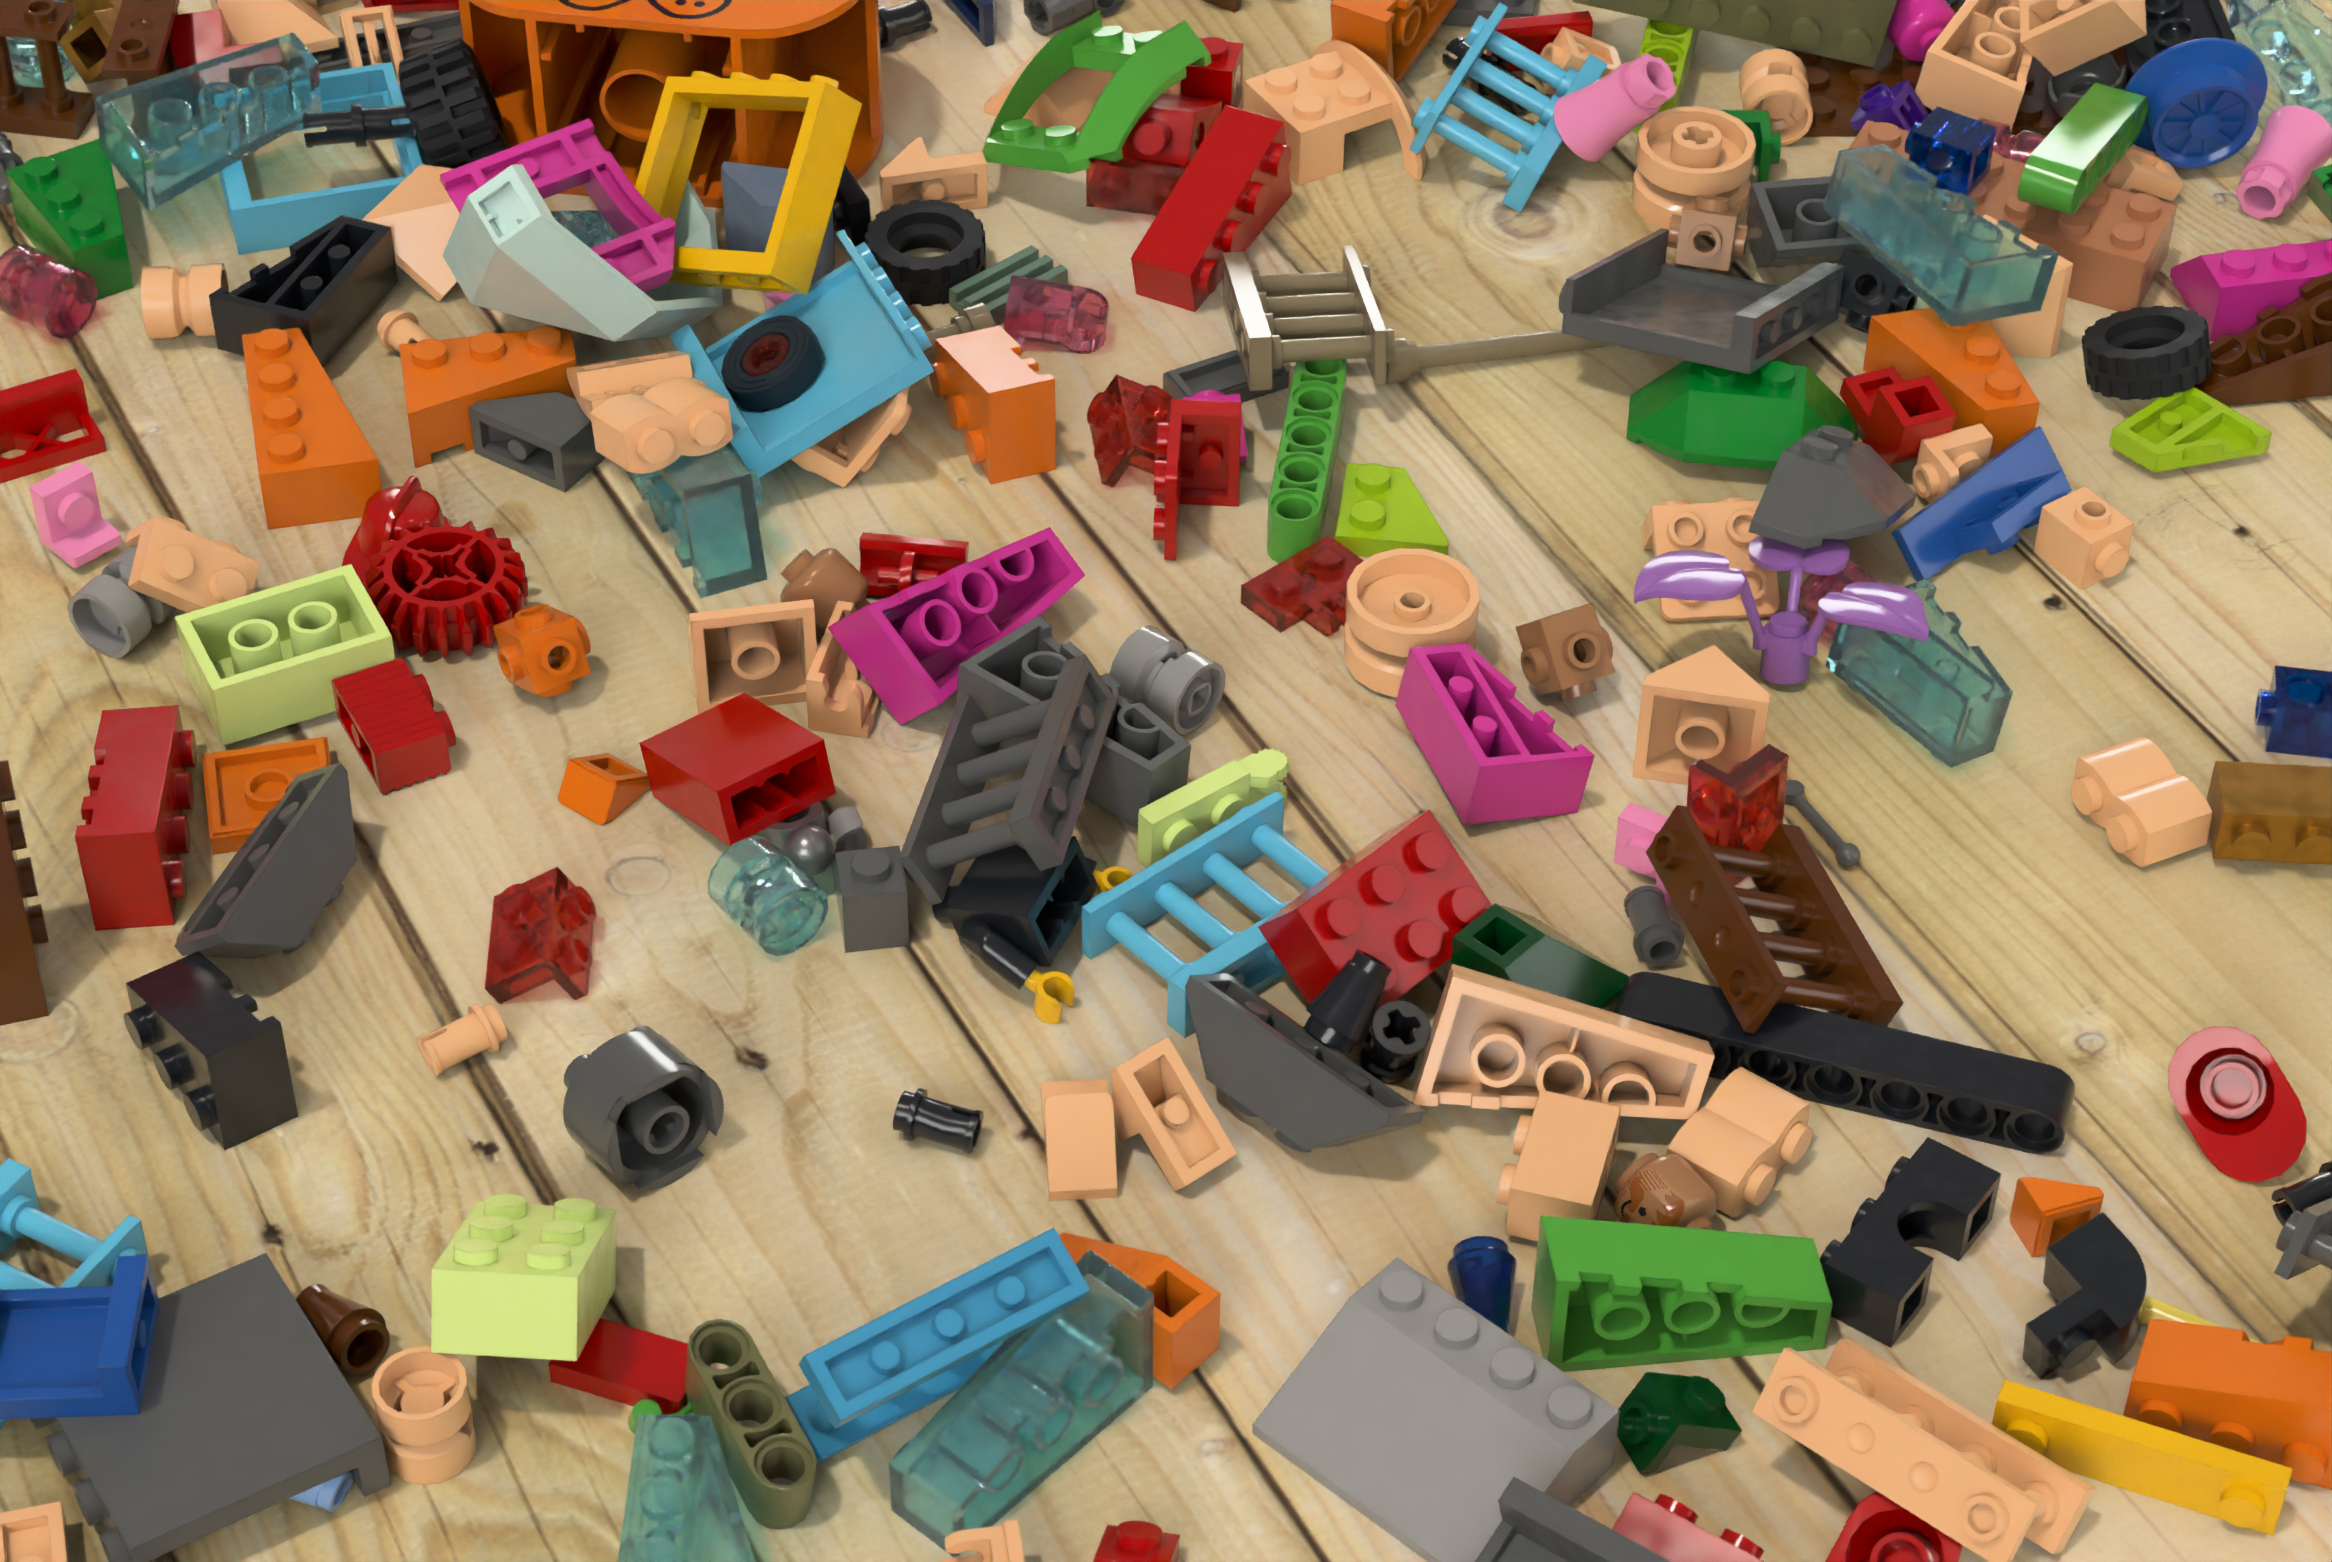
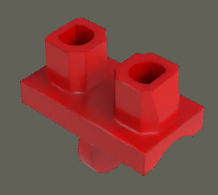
M863 532L859 544L860 573L869 583L867 595L889 597L968 562L969 542Z

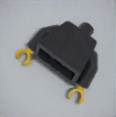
M1076 836L1071 837L1063 864L1042 871L1039 870L1025 849L1014 845L976 857L960 884H949L943 902L932 905V910L939 922L953 924L959 937L960 945L966 953L981 961L1020 990L1025 985L1035 993L1033 1007L1036 1016L1045 1023L1057 1024L1061 1019L1062 1007L1056 999L1061 1000L1069 1007L1073 1005L1074 985L1072 979L1067 974L1059 971H1051L1042 975L1036 968L1038 966H1051L1081 916L1082 906L1090 901L1095 890H1097V895L1107 892L1133 875L1125 867L1119 866L1109 867L1103 872L1096 869L1097 862L1084 856Z

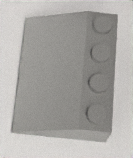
M1396 1258L1348 1299L1253 1423L1252 1434L1427 1562H1475L1502 1521L1498 1500L1513 1477L1570 1506L1613 1466L1620 1410L1411 1266Z

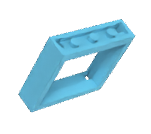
M388 62L202 91L209 136L238 255L289 247L341 215L362 220L420 164L430 165L416 133V138L391 139L402 177L252 201L236 140L316 128H303V113L307 112L311 114L351 110V104L361 103L364 109L406 105L393 64ZM411 118L392 120L393 125L412 123Z

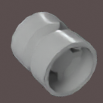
M130 546L102 570L101 575L94 577L69 599L67 606L69 619L81 638L97 652L111 658H122L150 634L152 625L161 624L177 610L173 606L127 587L137 546Z
M1151 625L1139 628L1127 638L1118 650L1109 673L1112 678L1122 685L1121 696L1130 704L1143 703L1173 730L1184 735L1195 732L1206 723L1218 706L1225 688V672L1220 664L1193 649L1188 648L1185 650L1182 642Z

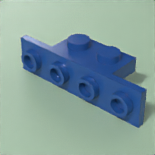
M2041 426L2032 428L1891 533L1917 583H1922L1962 554L1986 548L1988 554L1992 555L2013 546L2021 539L2018 534L2019 530L2023 527L2029 528L2039 524L2042 506L2069 494L2072 489Z

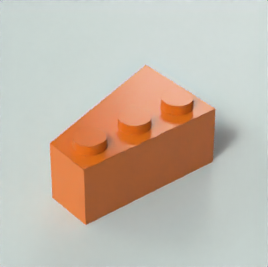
M1977 301L1967 303L1955 302L1945 306L1871 316L1863 370L1868 373L1894 366L1903 381L1930 375L1956 414L1951 431L1982 423L1993 436L1989 460L2032 428H2035L2040 402Z
M1000 325L935 339L936 363L931 364L934 372L929 374L932 390L936 397H944L952 428L954 430H962L971 463L980 464L990 484L1056 470L1055 378L1050 373L1037 375L1035 372L1039 371L1038 362L1033 357L1021 359L1019 355H1022L1021 346Z
M540 326L532 330L497 334L485 332L470 337L443 340L424 339L416 343L399 344L415 468L432 463V453L462 444L465 452L474 449L469 407L475 402L550 392H560L576 399L569 384L566 368L577 366L572 331L568 329Z

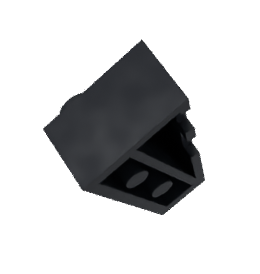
M341 215L289 246L291 256L269 268L268 265L261 263L249 270L251 280L230 293L223 287L211 293L209 301L218 349L244 356L243 334L259 333L271 328L282 330L299 327L322 367H324L398 282L391 227Z
M202 953L190 954L126 983L131 1011L124 1014L127 1030L138 1049L142 1050L149 1047L153 1052L156 1069L165 1086L169 1090L178 1087L183 1093V1101L188 1115L199 1131L208 1128L222 1148L227 1150L298 1117L281 1022L273 1015L259 1021L251 1014L258 1010L256 1001L249 994L234 999L228 992V990L234 988L231 979Z

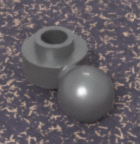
M820 801L762 830L767 846L781 851L787 865L800 875H818L825 871L832 863L835 851L834 843L827 833V824Z

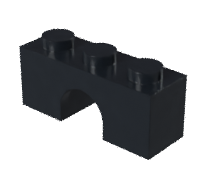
M1930 1137L1923 1142L1910 1159L1905 1156L1900 1157L1888 1175L1882 1194L1877 1200L1868 1197L1861 1204L1851 1224L1850 1233L1842 1243L1835 1239L1832 1240L1820 1257V1263L1833 1303L1830 1316L1891 1348L1926 1302L1934 1258L1913 1247L1931 1248L1960 1261L1992 1220L2001 1173Z

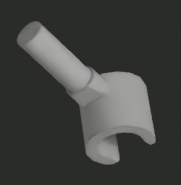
M841 807L829 815L826 824L834 843V853L866 848L867 837L862 828L863 822L854 807ZM785 862L786 868L789 871V873L792 876L796 875L797 873L794 872Z

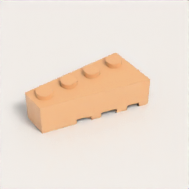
M2024 0L1965 1L1927 51L1915 89L1917 96L1924 106L1930 108L1936 114L1949 116L2008 142L2025 91L2027 74L2033 56L2020 43L2019 3Z
M1451 964L1431 1028L1430 1039L1425 1047L1412 1089L1413 1103L1421 1106H1438V1104L1469 1105L1471 1108L1499 1110V1107L1535 1109L1540 1090L1621 1107L1620 1116L1688 1120L1698 1110L1715 1055L1709 1041Z

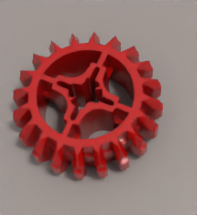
M448 519L440 527H430L423 521L420 531L413 533L406 529H401L398 541H383L381 552L370 556V565L368 571L365 572L366 580L363 583L365 590L391 633L392 639L395 640L398 650L414 646L420 657L426 655L431 650L439 651L444 660L450 651L462 650L470 656L471 649L475 645L479 644L486 648H492L495 638L493 626L515 618L514 615L518 611L525 609L526 597L529 593L525 564L521 561L520 553L515 552L512 548L510 539L497 538L494 528L477 531L472 521L467 522L462 527L452 526Z

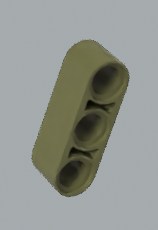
M715 1319L706 1321L696 1327L689 1338L684 1382L687 1397L753 1518L769 1528L784 1529L793 1527L803 1521L810 1511L817 1465L814 1450L746 1329L731 1320ZM720 1363L730 1368L717 1369L708 1366V1364ZM753 1420L762 1425L750 1427L738 1423V1421ZM777 1477L787 1478L794 1483L777 1485L769 1481V1479Z

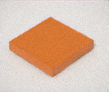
M327 737L202 754L209 836L213 855L238 851L265 815L277 806L285 795L286 788L297 775L331 765Z

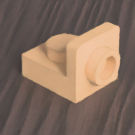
M1562 27L1553 43H1548L1540 54L1541 57L1566 71L1571 67L1578 72L1591 54L1608 64L1601 78L1622 65L1615 46L1566 27ZM1542 82L1546 94L1553 96L1556 89Z
M2135 145L2130 147L2102 180L2104 184L2128 192L2131 191L2136 194H2150L2172 202L2184 186V183L2170 163L2161 159L2156 152Z
M1982 423L1921 439L1917 464L1912 472L1913 484L1920 497L1926 499L1929 503L1933 502L1989 461L1993 436Z

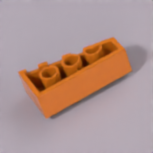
M1333 0L1330 3L1331 41L1339 40L1352 44L1382 66L1394 81L1399 84L1458 0Z
M271 328L259 333L243 334L242 343L258 472L268 530L362 517L368 499L377 491L382 490L378 459L300 328L282 330Z
M2150 1318L2131 1380L2123 1416L2293 1468L2291 1479L2332 1490V1352L2314 1350L2312 1338L2284 1335L2283 1340L2267 1344L2251 1342L2246 1332L2240 1329Z

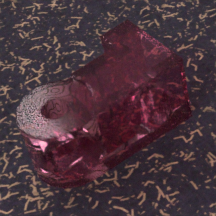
M1011 275L1004 330L1021 346L1022 352L1025 340L1053 345L1062 344L1069 351L1078 354H1089L1103 346L1107 335L1109 303L1100 292L1081 286Z

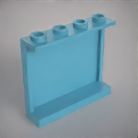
M843 229L837 232L836 235L851 260L811 284L807 295L795 294L706 349H704L689 323L669 335L677 350L690 354L693 377L704 381L706 387L728 399L733 430V439L730 442L754 480L759 479L934 372L923 352L931 347L932 344L918 320L912 315L899 292L895 290L866 243L863 242L855 247ZM779 315L797 317L812 329L819 340L823 358L818 374L812 384L797 398L779 408L767 411L747 409L733 398L725 386L721 369L726 353L732 343L746 329L758 322ZM789 350L778 352L769 357L759 367L755 376L766 374L775 369L784 361Z

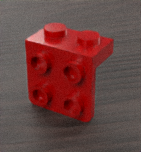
M1171 399L1170 422H1158L1157 458H1166V460H1155L1154 496H1156L1157 502L1165 503V506L1155 505L1153 540L1164 541V560H1176L1181 504L1239 507L1242 402Z

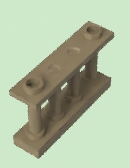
M1343 246V271L1260 276L1258 270H1250L1245 252L1222 253L1223 306L1249 391L1272 390V369H1281L1282 363L1365 358L1374 383H1386V363L1395 362L1396 358L1395 333L1393 328H1385L1371 292L1369 265H1361L1354 246Z

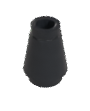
M1357 949L1352 959L1347 961L1329 984L1306 1008L1311 1015L1305 1023L1304 1029L1330 1047L1345 1054H1350L1357 1042L1365 1043L1387 983L1386 979L1392 969L1374 956Z

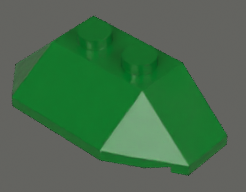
M1684 360L1630 395L1626 439L1637 444L1645 443L1654 451L1681 462L1774 470L1782 451L1811 430H1819L1820 426L1828 425L1846 429L1854 434L1853 440L1856 441L1857 421L1847 405L1806 365L1770 361L1754 372L1746 374Z

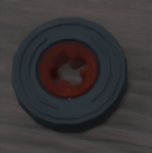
M779 315L764 319L751 326L732 343L723 359L721 374L726 388L735 400L749 410L767 411L779 408L794 400L812 384L821 368L823 352L817 336L807 324L795 316Z

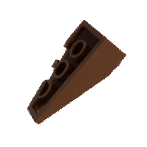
M2332 272L2314 278L2299 288L2300 297L2282 309L2277 310L2270 306L2256 315L2258 324L2239 336L2226 334L2210 344L2212 359L2210 375H2206L2203 382L2197 383L2193 387L2226 406L2332 395Z

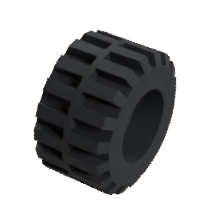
M455 40L399 62L398 75L402 94L417 136L431 166L455 169L511 148L500 110L486 75L473 49L464 40Z

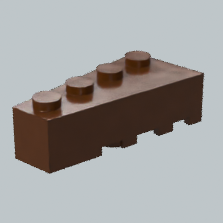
M8 760L0 761V1026L49 1016L37 944L47 943L49 938L42 905L29 906L27 901L28 897L38 896L31 857L18 859L16 850L27 848L20 810L6 811L4 803L16 800Z

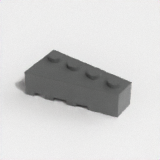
M1039 615L959 664L956 705L960 696L970 693L985 716L990 719L1050 699L1064 661L1084 655V653L1071 642L1064 644L1057 642L1051 636L1052 626ZM1106 673L1101 675V678L1117 702L1085 799L1138 828L1139 809L1187 785L1191 744L1143 703L1130 704L1121 696L1122 685ZM1040 729L1001 741L998 750L1038 737Z

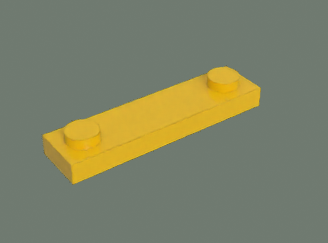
M2004 1379L1998 1395L1992 1425L2069 1472L2212 1516L2237 1527L2250 1528L2272 1536L2276 1529L2293 1470L2290 1467Z

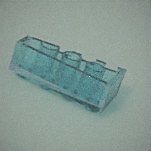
M292 32L95 97L100 148L150 212L303 124V113H322L319 63L296 34Z
M1884 144L1838 152L1823 209L1842 226L1844 231L1851 234L1867 248L1877 261L1893 272L1905 284L1908 290L1915 293L1932 308L1942 321L1951 327L1966 326L1970 323L2041 310L2057 262L2058 252L2044 243L2038 245L2036 250L2019 240L2021 229L2005 219L1998 221L1997 226L1975 213L1978 202L1962 192L1957 194L1952 191L1935 188L1938 179L1936 176Z
M1090 1249L1076 1263L1080 1273L1091 1289L1085 1298L1004 1340L922 1430L899 1449L889 1464L891 1510L944 1551H946L944 1542L946 1536L960 1530L993 1526L1153 1387L1154 1294ZM948 1553L952 1557H956L959 1555L955 1553Z

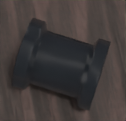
M1400 1000L1387 1002L1378 1008L1372 1020L1370 1032L1367 1034L1365 1043L1359 1052L1362 1068L1387 1084L1400 1083L1409 1078L1415 1069L1419 1053L1424 1050L1430 1039L1431 1026L1425 1013L1414 1004Z

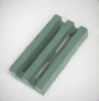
M1031 245L949 288V305L959 311L962 308L982 302L988 307L996 324L1067 286L1068 269L1061 264L1053 268V259L1047 255L1039 258V250Z

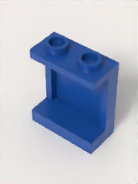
M147 1255L118 1256L112 1286L0 1290V1420L139 1415L160 1305Z

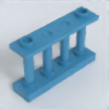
M1052 1228L804 1355L798 1365L808 1380L809 1385L786 1396L785 1399L812 1446L817 1464L1049 1343L1052 1336L1042 1320L1084 1299L1091 1289L1055 1228Z

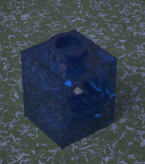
M1937 106L1922 123H1915L1908 133L1904 147L1905 153L1909 154L1906 177L1966 198L1990 171L1997 127Z
M2275 665L2269 690L2259 689L2255 705V725L2265 727V752L2332 759L2331 671Z

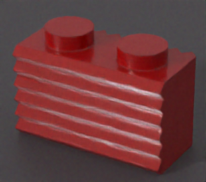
M403 657L331 681L337 718L381 793L387 795L392 788L399 791L403 785L411 787L415 781L423 783L427 777L435 779L439 773L447 775L451 770L448 748L456 745L452 723L444 710L435 713L432 693L423 674L413 676Z

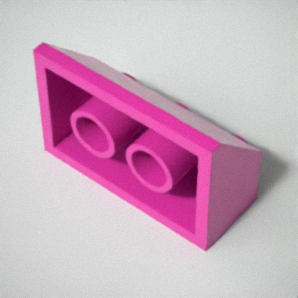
M2332 239L2328 241L2281 244L2276 247L2229 250L2225 253L2200 255L2172 267L2170 278L2189 309L2198 312L2200 317L2204 316L2207 320L2210 341H2216L2226 334L2239 336L2258 324L2256 317L2258 313L2270 306L2277 310L2282 309L2300 297L2299 288L2314 278L2332 272Z

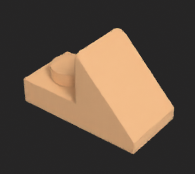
M917 137L879 171L881 211H886L891 208L890 206L898 203L905 204L912 200L930 201V199L940 200V202L948 204L951 202L959 205L964 210L988 208L987 162L982 151L930 158L923 138Z
M1168 1036L1110 1071L1116 1130L1119 1140L1123 1142L1140 1133L1174 1191L1186 1187L1237 1155L1235 1148Z
M1108 1079L1041 1082V1109L1049 1201L1118 1197L1113 1096L1109 1092Z

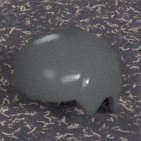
M2107 53L2100 59L2095 58L2055 77L2050 73L2046 84L2048 102L2052 109L2060 117L2064 118L2096 82L2125 90L2127 86V65L2119 67L2113 55Z

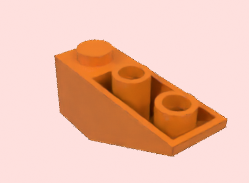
M1064 1232L1059 1235L1091 1289L1084 1299L1061 1311L1172 1390L1219 1349L1221 1293L1168 1256Z

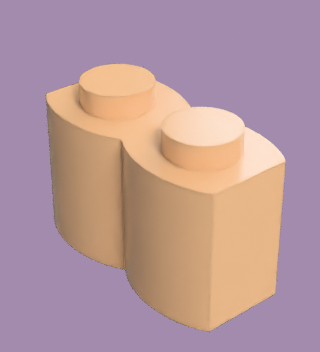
M680 377L662 381L650 388L643 396L624 394L612 397L599 404L590 412L596 451L625 470L636 474L659 471L671 465L681 455L703 456L719 450L733 439L728 399L691 378Z
M2140 736L2077 758L2074 780L2071 783V795L2075 806L2082 814L2089 815L2096 824L2106 828L2107 837L2112 847L2118 853H2123L2132 863L2145 867L2207 845L2212 818V810L2207 800L2190 780L2176 774L2166 755L2151 740Z
M1739 1067L1719 1085L1706 1106L1694 1113L1680 1128L1669 1144L1667 1154L1683 1157L1715 1191L1718 1200L1717 1209L1734 1218L1741 1214L1750 1203L1759 1206L1770 1193L1777 1172L1787 1162L1796 1164L1805 1154L1813 1135V1129L1807 1126L1810 1103L1743 1067Z

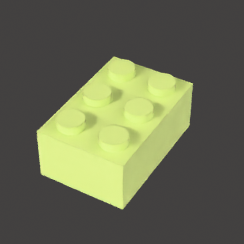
M351 564L175 616L185 673L223 746L336 711L332 680L395 660L392 635Z
M496 1194L486 1197L484 1201H477L432 1268L431 1353L577 1361L615 1291L617 1209L597 1208L595 1201L584 1198L562 1199L555 1202L554 1205L527 1204L525 1197L515 1194Z

